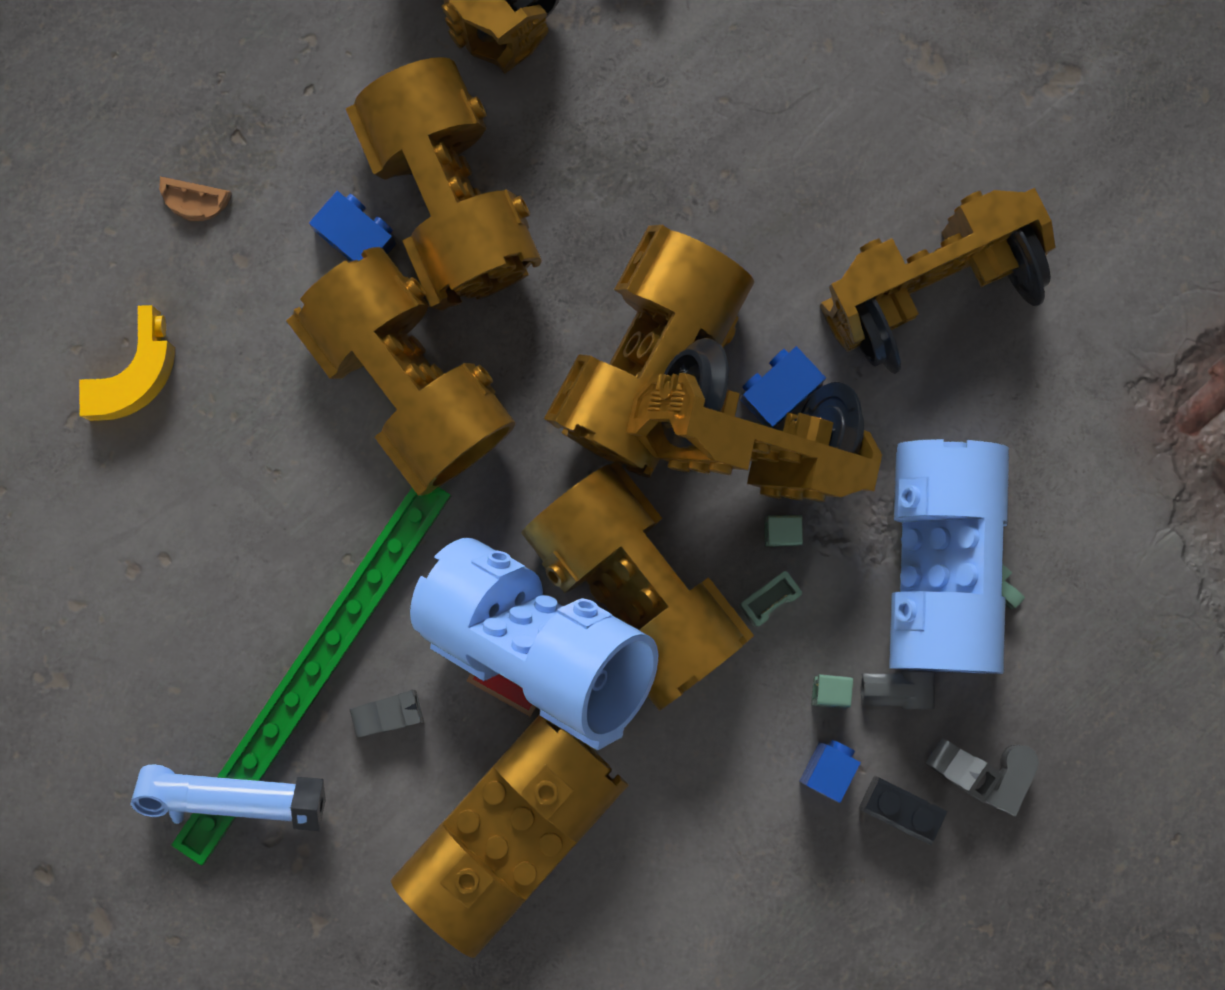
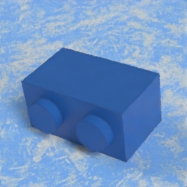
M336 191L309 222L314 232L350 262L364 259L361 254L366 249L381 247L388 254L396 245L393 237L390 235L393 229L378 216L374 220L368 217L363 212L366 209L364 204L352 194L345 197L339 191Z
M797 346L789 353L785 348L781 350L769 362L772 369L763 377L756 373L742 386L746 391L741 397L742 403L764 426L776 427L787 416V413H791L826 379Z
M830 740L828 745L819 742L799 782L841 803L861 762L852 758L855 753L853 749L837 741Z

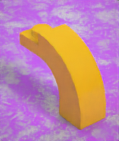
M138 306L137 351L133 361L124 371L110 378L79 380L81 417L89 421H99L128 416L149 404L166 384L174 363L175 346L168 341H161V337L166 336V320L154 306Z

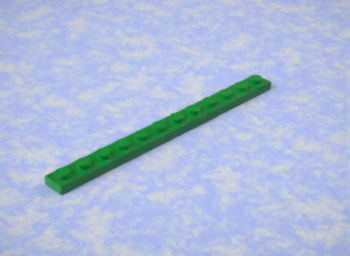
M437 487L430 494L418 496L413 488L410 489L217 778L262 780L452 497L449 493ZM192 813L171 846L203 866L236 817Z

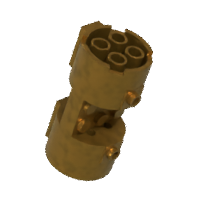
M436 57L399 67L366 86L358 94L354 104L345 108L374 175L387 180L393 176L413 173L431 217L416 227L410 237L402 241L432 308L442 311L450 306L460 305L462 303L460 297L464 296L468 299L476 297L477 300L487 297L529 275L527 267L531 264L533 268L541 265V257L528 230L530 226L526 217L530 216V212L522 196L516 197L515 194L507 189L481 194L480 190L477 187L473 189L468 176L472 175L471 168L463 155L459 156V154L466 151L482 137L484 131L487 130L482 118L487 115L480 99L477 96L473 98L468 93L454 60Z
M664 225L648 226L614 288L616 292L622 295L625 302L637 311L631 325L609 364L591 355H578L544 420L551 423L555 428H564L561 432L563 435L608 461H618L620 465L626 464L628 471L650 478L660 459L655 458L636 436L626 433L635 395L654 374H664L673 358L693 342L707 338L718 342L722 347L728 345L736 332L734 326L739 319L737 315L754 285L753 277L734 260L697 239L672 231Z
M373 247L362 252L361 255L364 259L360 261L354 260L350 263L345 260L321 277L300 298L304 304L302 309L300 307L294 309V314L286 321L330 379H343L352 371L363 366L366 368L397 409L386 421L382 431L374 438L417 495H426L480 460L513 430L516 423L494 395L496 392L490 385L493 380L481 365L475 366V364L463 363L461 366L444 374L436 364H429L423 356L426 350L415 336L411 335L409 337L407 335L427 312L429 304L423 298L426 292L413 277L409 279L403 276L381 247Z
M615 461L613 464H608L593 472L565 492L537 515L522 530L521 534L542 559L546 575L555 586L560 587L566 593L587 581L593 597L598 602L604 603L614 617L654 639L658 649V666L648 697L660 711L731 657L754 637V634L709 577L690 591L645 535L663 518L619 462Z
M539 714L393 876L391 884L410 909L435 933L461 953L475 958L629 784L619 774L613 779L609 775L612 771L610 765L588 744L560 727L557 728L552 722Z

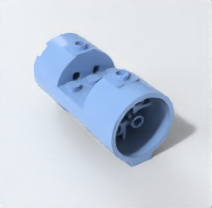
M944 439L917 440L898 444L895 466L894 520L902 522L900 592H895L891 595L890 669L981 674L1004 673L1005 597L1002 596L1003 526H1007L1009 447L997 443L967 440L966 443L944 442Z
M462 538L456 540L435 555L438 562L429 573L427 579L420 576L413 593L410 609L412 626L425 640L431 643L430 649L483 681L500 674L523 688L524 696L528 702L540 709V716L596 750H600L622 738L624 727L640 710L656 676L658 649L652 637L614 617L591 600L581 598L566 606H562L555 598L543 595L541 580L534 571L512 559L509 554L496 551L476 539Z

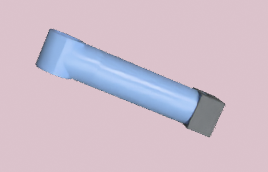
M155 764L147 765L140 769L131 806L136 812L149 817H160L169 811L170 818L176 824L181 823L184 820V812L292 821L293 829L320 831L326 797L324 779L297 777L296 784L175 774L171 769Z

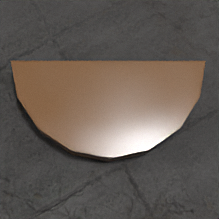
M160 176L159 190L165 204L177 216L188 221H205L217 216L227 206L232 195L227 190Z

